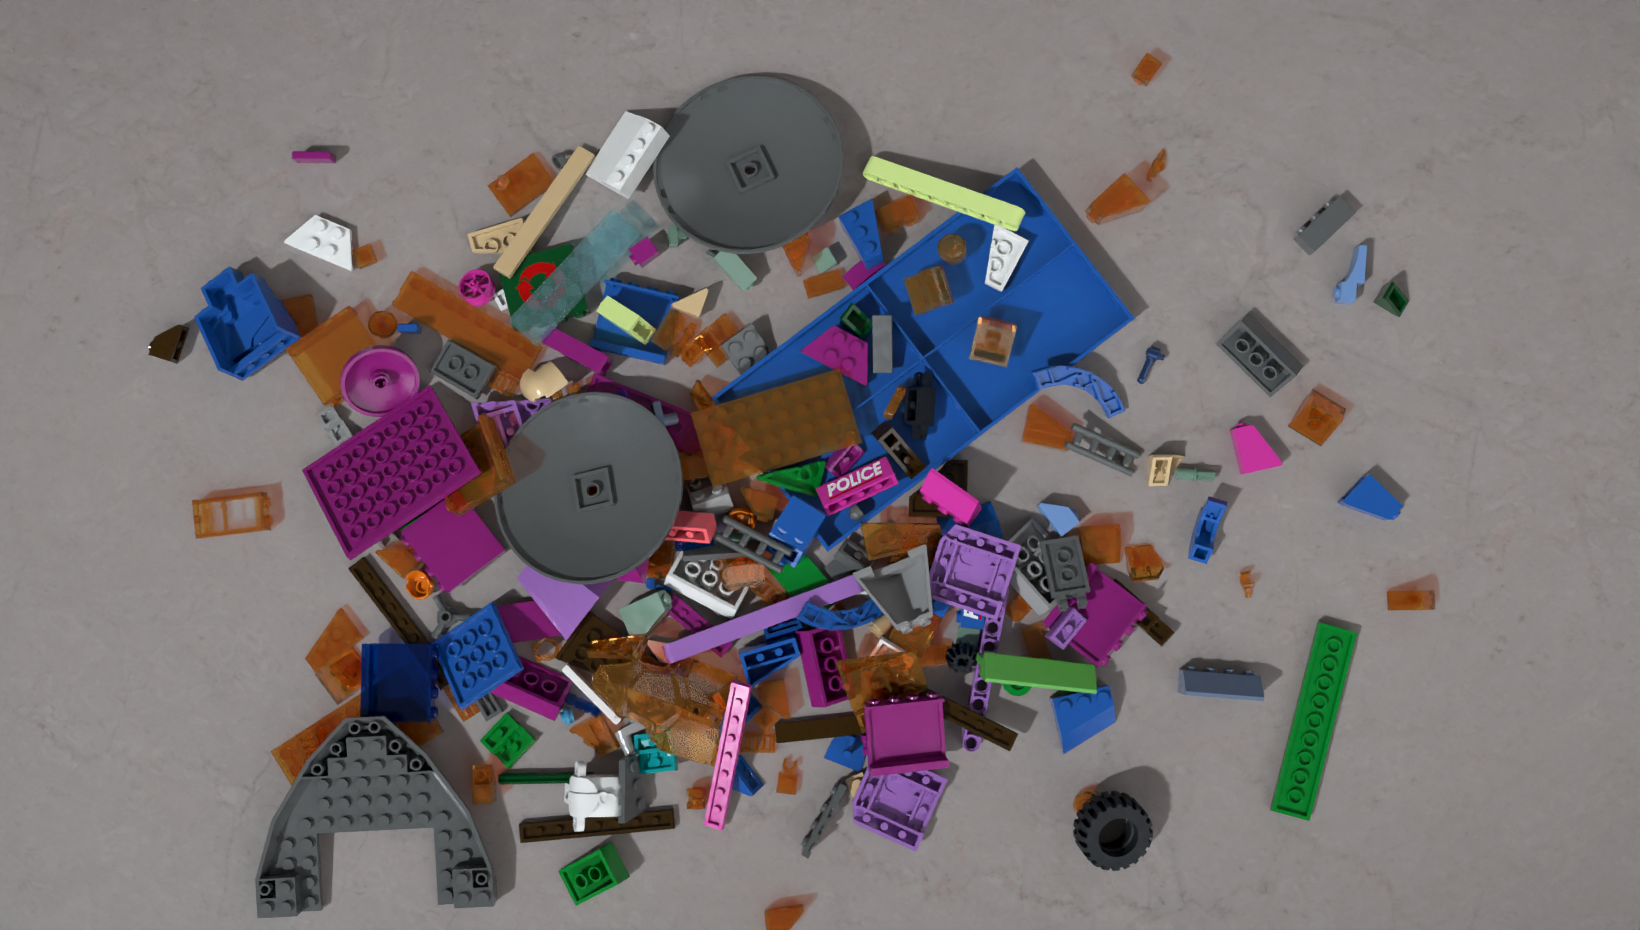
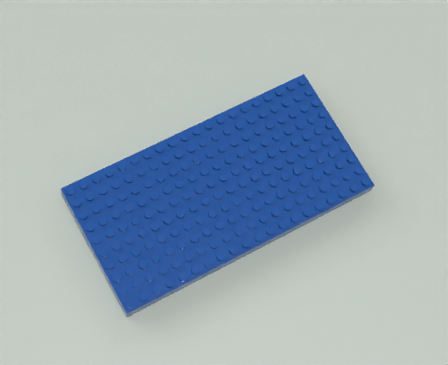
M1018 167L982 193L1018 206L1025 211L1018 230L1009 231L1029 242L1002 292L985 284L994 224L957 212L711 397L767 473L817 461H826L847 437L851 438L865 453L845 475L860 467L871 464L875 460L887 458L898 484L856 503L865 514L860 520H852L848 514L849 509L853 505L830 516L827 515L815 535L827 552L925 479L931 468L934 470L938 469L1038 393L1040 390L1036 388L1031 371L1054 365L1073 366L1135 319ZM851 303L871 321L872 315H892L893 373H873L872 329L862 339L840 323V317ZM831 326H836L868 343L867 385L864 386L800 352L801 349L822 335ZM930 371L933 375V387L936 388L934 426H928L926 440H913L912 425H906L904 421L906 389L909 386H913L915 373L921 372L924 374ZM884 421L893 427L926 466L912 480L871 434ZM824 468L820 487L837 479L826 468ZM779 487L789 501L795 494L826 513L819 495L815 498Z

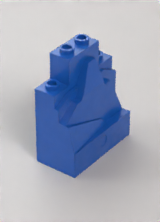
M229 266L200 288L208 306L202 309L194 318L218 371L243 381L301 338L293 319L282 301L275 298L265 279L254 273L244 278L242 272Z

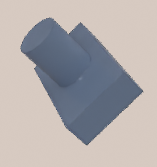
M660 401L653 402L650 405L651 412L662 422L665 428L666 426L678 424L676 412L663 415Z

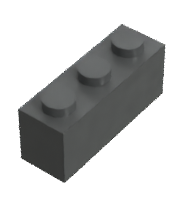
M1340 197L1335 200L1332 198L1323 205L1325 209L1321 213L1317 211L1309 219L1311 223L1308 226L1304 224L1296 231L1298 235L1293 240L1308 255L1314 253L1355 214Z

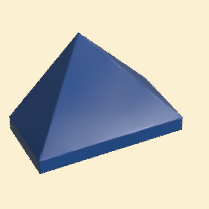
M740 754L738 756L732 789L748 796H753L764 784Z

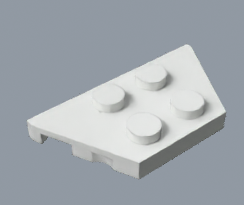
M314 215L284 241L289 246L352 272L354 270L352 265V230L322 217Z

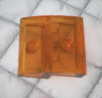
M725 313L710 326L703 329L694 339L718 368L729 360L719 344L731 337L739 329Z

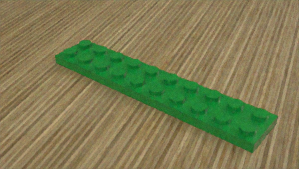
M1317 622L1270 806L1271 811L1310 821L1357 632Z

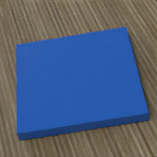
M493 602L432 643L458 707L461 710L466 709L524 669L498 608Z

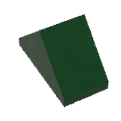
M1390 282L1381 288L1373 303L1400 317L1409 300L1394 282Z
M853 303L848 306L840 317V323L862 339L872 329V321Z

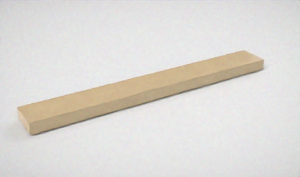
M578 145L493 266L494 270L509 279L513 276L594 160L595 155Z

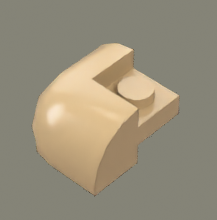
M551 361L539 366L536 372L528 368L520 380L521 391L524 397L531 402H535L537 398L542 396L548 398L568 384L563 374Z

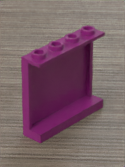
M459 490L401 531L403 537L400 539L407 548L411 545L415 551L412 554L417 561L425 563L427 566L424 568L431 578L435 576L439 581L436 584L442 593L446 591L449 595L451 591L495 558L505 553V549Z
M1090 563L1086 568L1091 590L1090 593H1085L1088 605L1084 609H1078L1076 598L1067 599L1068 606L1074 607L1087 619L1086 623L1068 644L1096 667L1100 668L1101 666L1105 667L1111 660L1110 655L1114 650L1117 652L1124 643L1122 642L1123 638L1133 633L1136 628L1134 626L1138 620L1142 621L1146 617L1148 607L1098 570L1097 566ZM1058 604L1042 622L1048 629H1051L1064 613L1059 612Z
M929 692L926 696L910 694L907 698L892 696L888 700L880 701L878 698L869 699V702H863L868 771L872 777L949 768V760L946 757L942 702H945V699L941 694Z

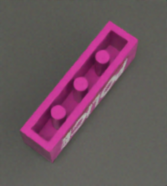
M884 457L864 467H860L847 475H843L834 481L823 484L821 487L816 488V491L827 515L830 516L897 485L898 482L887 458Z

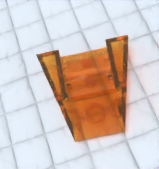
M915 650L835 661L862 734L866 732L863 702H869L868 700L878 698L880 701L888 700L892 696L907 698L910 694H919L928 688Z

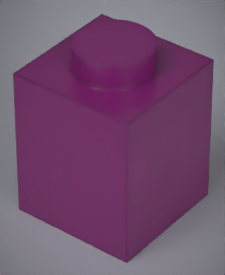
M648 236L629 249L631 252L630 259L635 266L639 264L641 268L660 256Z

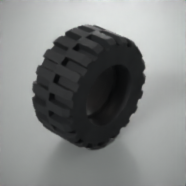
M1105 791L1101 792L1100 796H1092V800L1086 801L1083 804V809L1078 810L1076 814L1078 819L1074 820L1073 826L1075 829L1073 830V835L1077 846L1094 866L1101 867L1103 870L1108 871L1111 868L1113 871H1119L1121 867L1126 869L1130 867V864H1136L1139 861L1138 859L1141 856L1144 857L1147 853L1146 848H1149L1152 842L1149 838H1152L1153 830L1151 829L1152 823L1148 818V814L1133 797L1131 798L1126 793L1120 794L1118 791H1111V794ZM1118 818L1127 819L1126 829L1118 839L1109 843L1099 842V834L1105 824Z

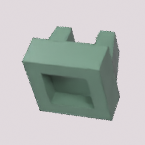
M669 225V248H675L678 242L686 241L687 236L680 230H677L675 225Z

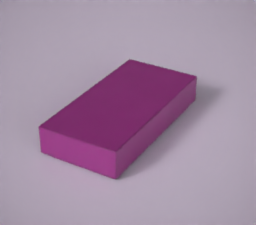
M329 151L292 152V159L297 163H335V156Z

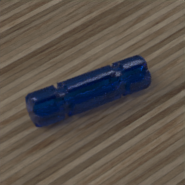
M569 693L566 697L565 702L567 704L575 705L574 707L586 713L590 712L595 717H599L602 712L593 703L581 697L577 698L572 693Z

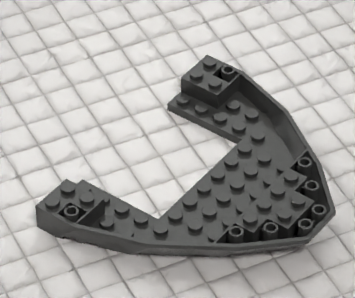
M386 716L347 717L308 758L271 820L255 878L257 918L298 916L301 912L321 911L323 909L319 833L434 828L438 905L454 904V908L493 907L498 900L497 880L470 809L428 753Z

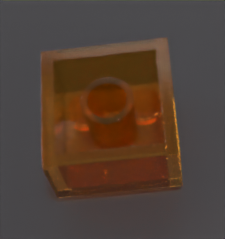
M979 315L969 359L1007 367L1017 324Z

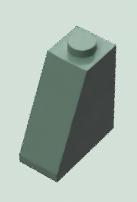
M709 249L706 252L710 259L739 289L745 291L754 286V281L757 277L736 254L724 253Z
M665 590L656 592L619 609L633 645L645 641L671 610V597Z

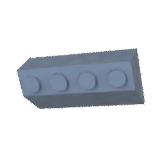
M1185 666V670L1179 669L1178 693L1190 696L1264 701L1261 676L1255 675L1254 671H1243V674H1235V670L1223 669V673L1216 672L1215 668H1204V671H1197V667Z

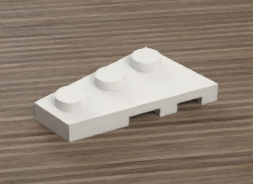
M994 225L985 284L1002 292L1029 241L1003 227Z

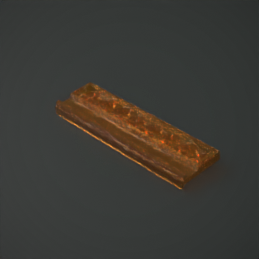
M413 271L409 273L400 288L398 296L392 302V306L519 380H521L523 373L528 368L531 369L543 349L541 345Z

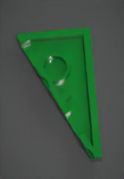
M817 461L759 474L756 480L817 498L816 488L820 487L826 462Z

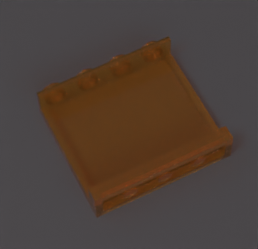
M347 306L286 348L288 354L325 406L331 405V407H335L342 402L343 395L340 387V375L349 358L364 348L377 345L357 316L358 313L351 306Z
M485 413L478 416L479 424L460 435L482 473L445 497L447 510L458 516H462L517 483L495 420Z

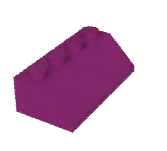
M816 627L796 631L811 706L825 708L855 698L842 631L825 630Z
M519 656L524 669L490 693L555 721L565 704L574 682L562 674Z

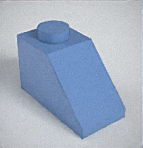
M1040 503L1036 506L1059 537L1080 523L1078 520L1080 517L1073 508L1070 510L1069 507Z

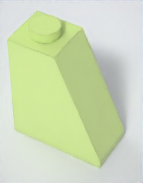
M606 296L596 310L604 318L644 345L647 344L656 331L642 317L609 296Z

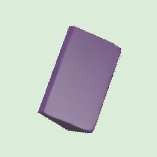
M1068 607L1067 611L1060 616L1045 636L1064 650L1086 623L1087 619L1074 607Z

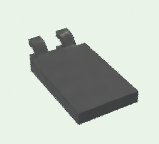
M1079 536L1040 541L1051 599L1057 598L1059 612L1067 611L1069 607L1067 599L1076 598L1078 609L1086 608L1088 602L1085 593H1090L1091 590Z

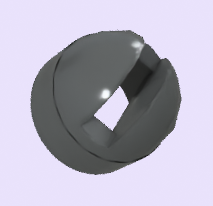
M557 153L552 156V163L557 169H562L567 163L566 154Z
M854 504L849 509L848 514L852 520H860L865 516L857 504Z

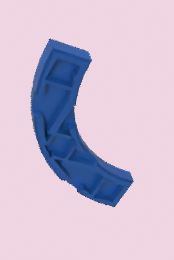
M1054 365L1031 371L1038 390L1059 385L1074 386L1093 396L1102 407L1107 418L1126 411L1121 399L1111 386L1098 375L1088 370L1069 365Z
M871 598L855 608L840 611L821 608L806 601L796 618L820 629L847 630L863 626L879 617L883 612Z

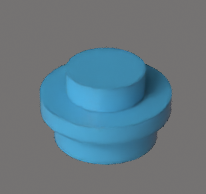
M563 707V712H560L561 721L563 724L566 723L567 726H570V723L575 722L570 707Z

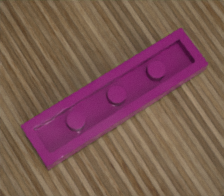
M676 594L672 595V608L668 614L690 633L696 634L714 627ZM727 642L711 648V650L721 658L734 642Z

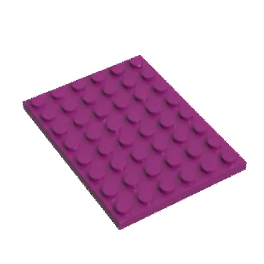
M430 385L302 470L349 560H352L482 473L439 397Z

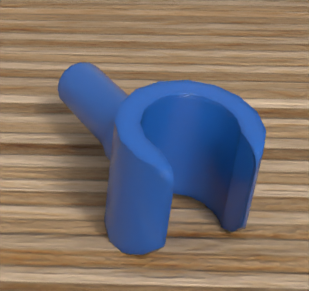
M656 578L646 579V587L648 589L672 591V588L668 586L656 585Z

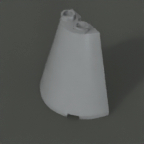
M925 544L907 551L909 557L876 571H873L871 566L853 573L855 579L896 630L901 631L902 634L913 631V628L917 626L924 627L929 625L933 616L928 556Z

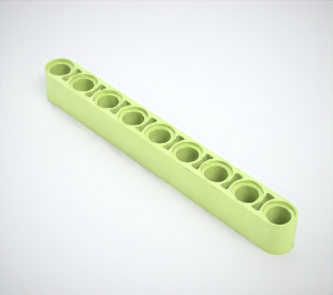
M875 156L869 158L862 173L870 181L1008 230L1017 231L1025 215V211L1022 208Z

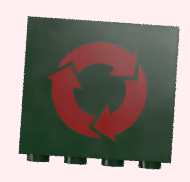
M571 243L526 255L510 279L499 273L514 330L525 333L531 331V328L536 326L538 328H545L549 326V323L555 321L557 323H564L568 321L567 318H583L586 316V313H590L574 256L575 250Z

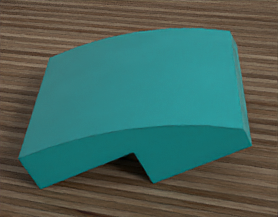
M671 731L634 735L635 754L639 755L640 775L678 770L677 754Z

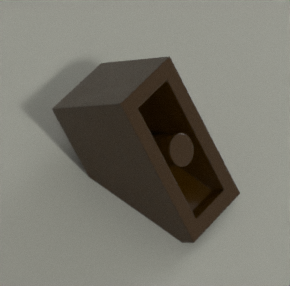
M178 324L155 336L149 345L148 355L178 364L190 328Z

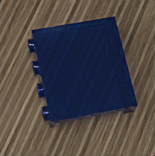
M437 643L362 644L360 717L386 716L392 722H434L435 718L438 717V707L435 706V699L438 698L439 694L438 687H436V679L439 677V668L436 667V660L439 659V648H436Z

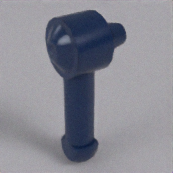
M1153 345L1147 348V359L1137 379L1139 384L1145 383L1153 362L1164 360L1165 355L1161 353L1160 348Z

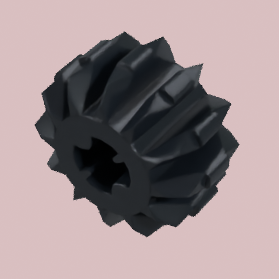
M960 640L958 644L952 642V647H947L945 660L948 667L954 669L955 673L961 670L964 674L965 670L971 671L972 666H977V651L974 644L970 645L968 641L962 643Z

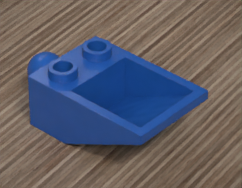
M795 494L768 535V537L793 549L792 555L784 554L779 563L783 567L787 563L793 568L802 562L827 516L826 513ZM770 546L766 548V551L774 556L778 551Z

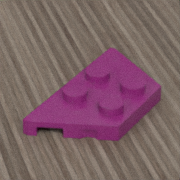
M831 326L822 335L801 349L800 352L864 386L867 385L868 343L836 326Z

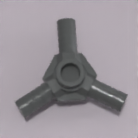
M440 594L434 596L433 600L439 609L437 611L438 625L431 636L438 640L445 628L454 625L457 621H465L472 614L457 613V611L449 606H445Z

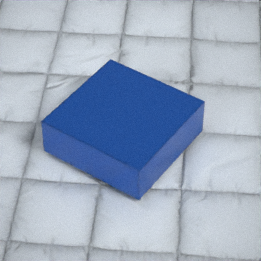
M399 324L398 332L401 334H421V327L418 324Z

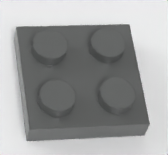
M748 323L719 344L739 375H742L771 353L752 323Z

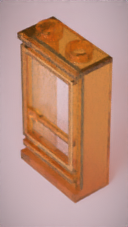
M266 492L192 500L196 539L271 531V526L273 525L272 516L269 515L271 500Z

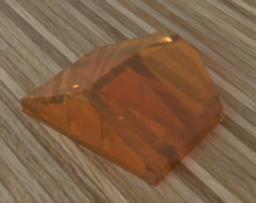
M1151 544L1125 547L1127 572L1132 582L1159 580L1164 567L1162 559L1155 552Z

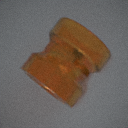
M687 788V796L689 797L686 802L687 809L699 810L706 808V802L704 801L706 788Z

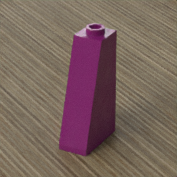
M553 326L546 329L542 335V343L602 377H605L613 363L609 356Z

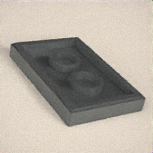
M448 339L429 372L478 400L497 366Z

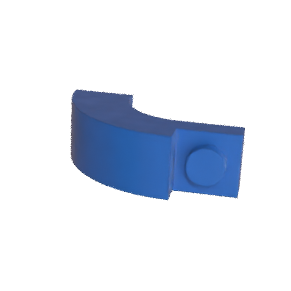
M1208 496L1204 507L1200 509L1193 529L1188 559L1207 564L1214 549V539L1218 525L1227 508L1226 501Z

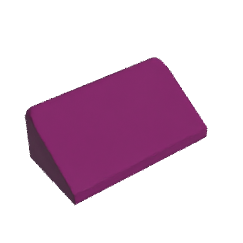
M847 437L825 461V468L838 479L849 471L865 451L851 438Z

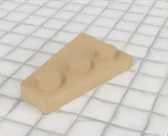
M523 218L467 234L472 252L474 254H503L524 224ZM531 248V250L529 251L528 254H532V253H533L532 248Z

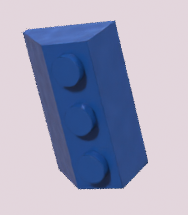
M991 501L981 504L982 510L967 528L1000 539L1003 538L999 520ZM936 518L941 538L957 524L953 521L954 518Z

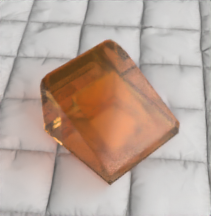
M1018 594L1006 606L1005 613L1018 623L1032 608Z

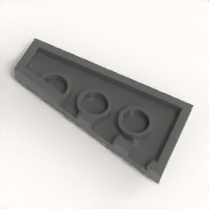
M842 781L838 785L834 784L829 793L832 797L829 802L825 800L820 809L822 812L820 818L814 819L810 827L813 829L809 836L805 835L800 844L803 846L801 855L807 859L811 855L810 850L812 846L817 844L820 838L821 830L828 824L832 811L836 809L847 789V784Z

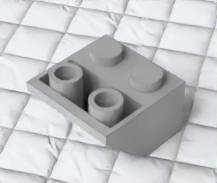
M722 469L685 481L694 512L713 513L714 516L735 509Z

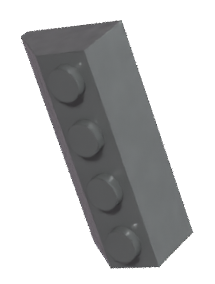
M1249 312L1216 343L1270 398L1297 376L1303 367Z

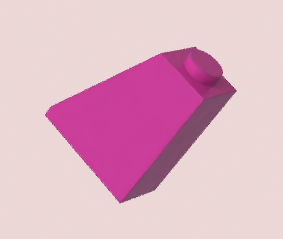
M1246 422L1235 425V429L1230 430L1240 475L1282 466V461L1254 425L1247 426Z

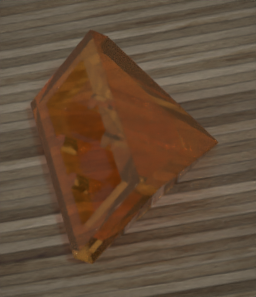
M696 380L690 396L703 417L708 419L717 407L701 381Z

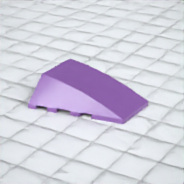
M551 398L537 399L535 402L530 400L471 403L494 476L497 474L500 460L511 438L533 414L552 403Z
M528 565L517 577L518 581L566 641L613 581L609 580L602 583L582 585L569 584L543 576Z

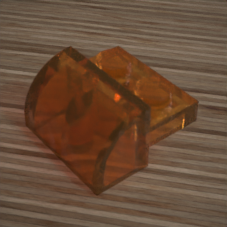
M942 266L929 268L903 279L915 316L955 303Z

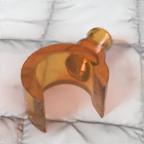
M1250 570L1240 572L1239 579L1244 589L1245 597L1251 598L1254 582L1250 581Z

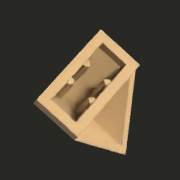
M1148 456V486H1168V481L1185 456Z

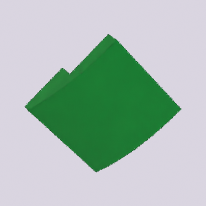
M506 712L480 741L491 754L496 755L510 769L537 740L515 718Z

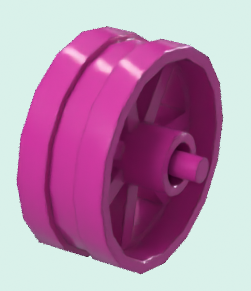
M474 269L463 275L459 281L458 289L468 304L481 306L493 298L496 286L487 272Z

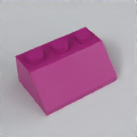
M931 468L920 489L923 495L922 499L930 505L933 502L939 506L937 509L947 516L949 513L954 517L953 521L958 525L969 527L982 510L980 501Z

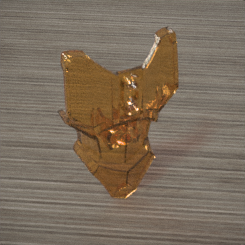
M636 655V659L633 661L600 665L592 676V689L615 712L614 718L626 717L643 725L649 739L655 743L658 750L694 762L715 766L720 743L718 728L727 707L731 682L736 680L747 684V681L732 673L692 658L679 660L667 666H659L646 663L644 659ZM698 708V713L694 715L693 710ZM716 714V719L712 721L709 715Z

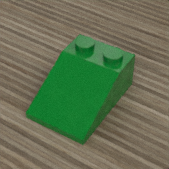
M613 842L558 871L576 906L630 877Z

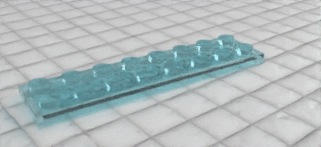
M612 209L508 319V322L538 347L641 237V234Z

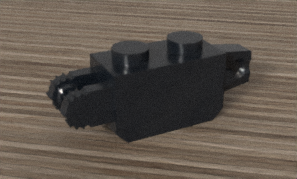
M930 371L924 374L921 372L915 373L913 386H909L906 389L904 421L906 425H912L913 440H926L928 426H934L936 388L933 387V375Z

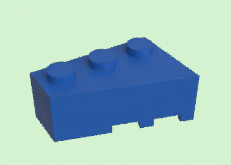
M870 199L838 216L841 227L867 271L884 262L873 200Z
M795 633L739 649V656L747 684L752 685V688H754L761 681L766 680L770 675L800 657Z

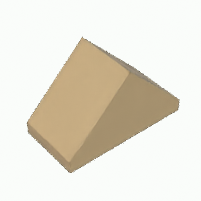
M707 288L672 303L671 308L698 318L708 294Z

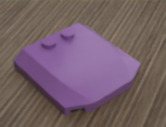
M955 524L940 539L929 573L931 599L998 620L1021 545Z
M867 766L852 800L853 823L913 851H917L924 835V830L948 779L929 770L872 777Z

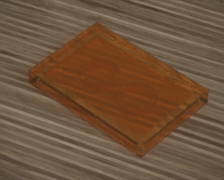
M532 153L489 184L488 187L508 215L512 217L544 194L554 180L536 155Z

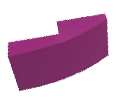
M859 261L842 277L854 290L886 265L881 263L867 271L862 261Z

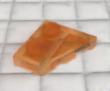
M602 713L569 729L570 733H576L584 739L583 742L586 745L593 747L601 756L620 747Z

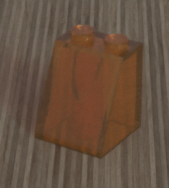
M1124 173L1088 206L1085 213L1091 223L1101 225L1141 212L1151 200Z

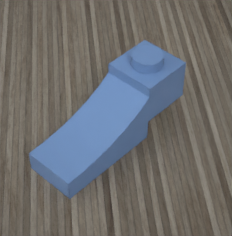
M1359 245L1354 248L1352 262L1347 275L1342 282L1336 284L1333 288V298H1335L1336 304L1350 305L1356 302L1357 287L1365 283L1366 245Z

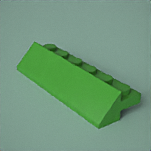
M985 651L984 653L977 652L976 661L981 666L980 676L985 682L1097 693L1095 665L1083 662L1074 663L1065 660H1050L1048 658H1032L1025 655L1013 656L1008 653L996 654L990 651Z

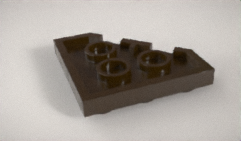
M948 460L937 472L968 493V460ZM921 487L909 497V517L954 518L949 513L947 516L937 509L939 506L933 502L930 505L922 499L923 495L920 492Z

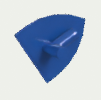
M861 735L835 737L830 743L824 758L860 772L865 759L862 751L864 743L861 741Z

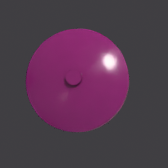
M387 345L371 346L358 351L345 363L340 375V387L345 401L355 411L371 417H382L417 394L420 385L419 372L413 359L404 351Z

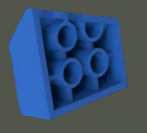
M1107 684L1097 686L1096 694L1070 692L1050 697L1063 754L1115 723L1114 702L1110 686Z

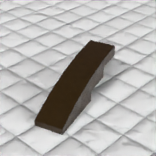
M1116 578L1113 580L1115 583H1117L1119 586L1125 589L1128 593H1130L1132 596H1134L1136 599L1142 602ZM1148 608L1146 610L1148 612L1146 617L1142 621L1138 620L1136 625L1163 647L1175 632Z

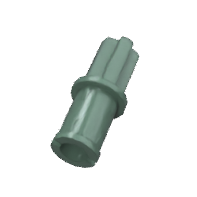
M1177 467L1175 478L1176 480H1193V482H1196V480L1214 481L1215 471L1197 469L1196 467L1194 469Z

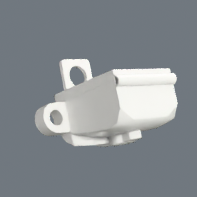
M585 761L575 762V774L570 777L569 783H565L564 802L569 804L570 816H573L575 832L584 831L586 817L621 816L622 805H618V798L622 796L619 774L586 775Z

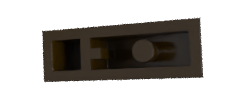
M886 421L871 432L873 437L911 480L926 467Z

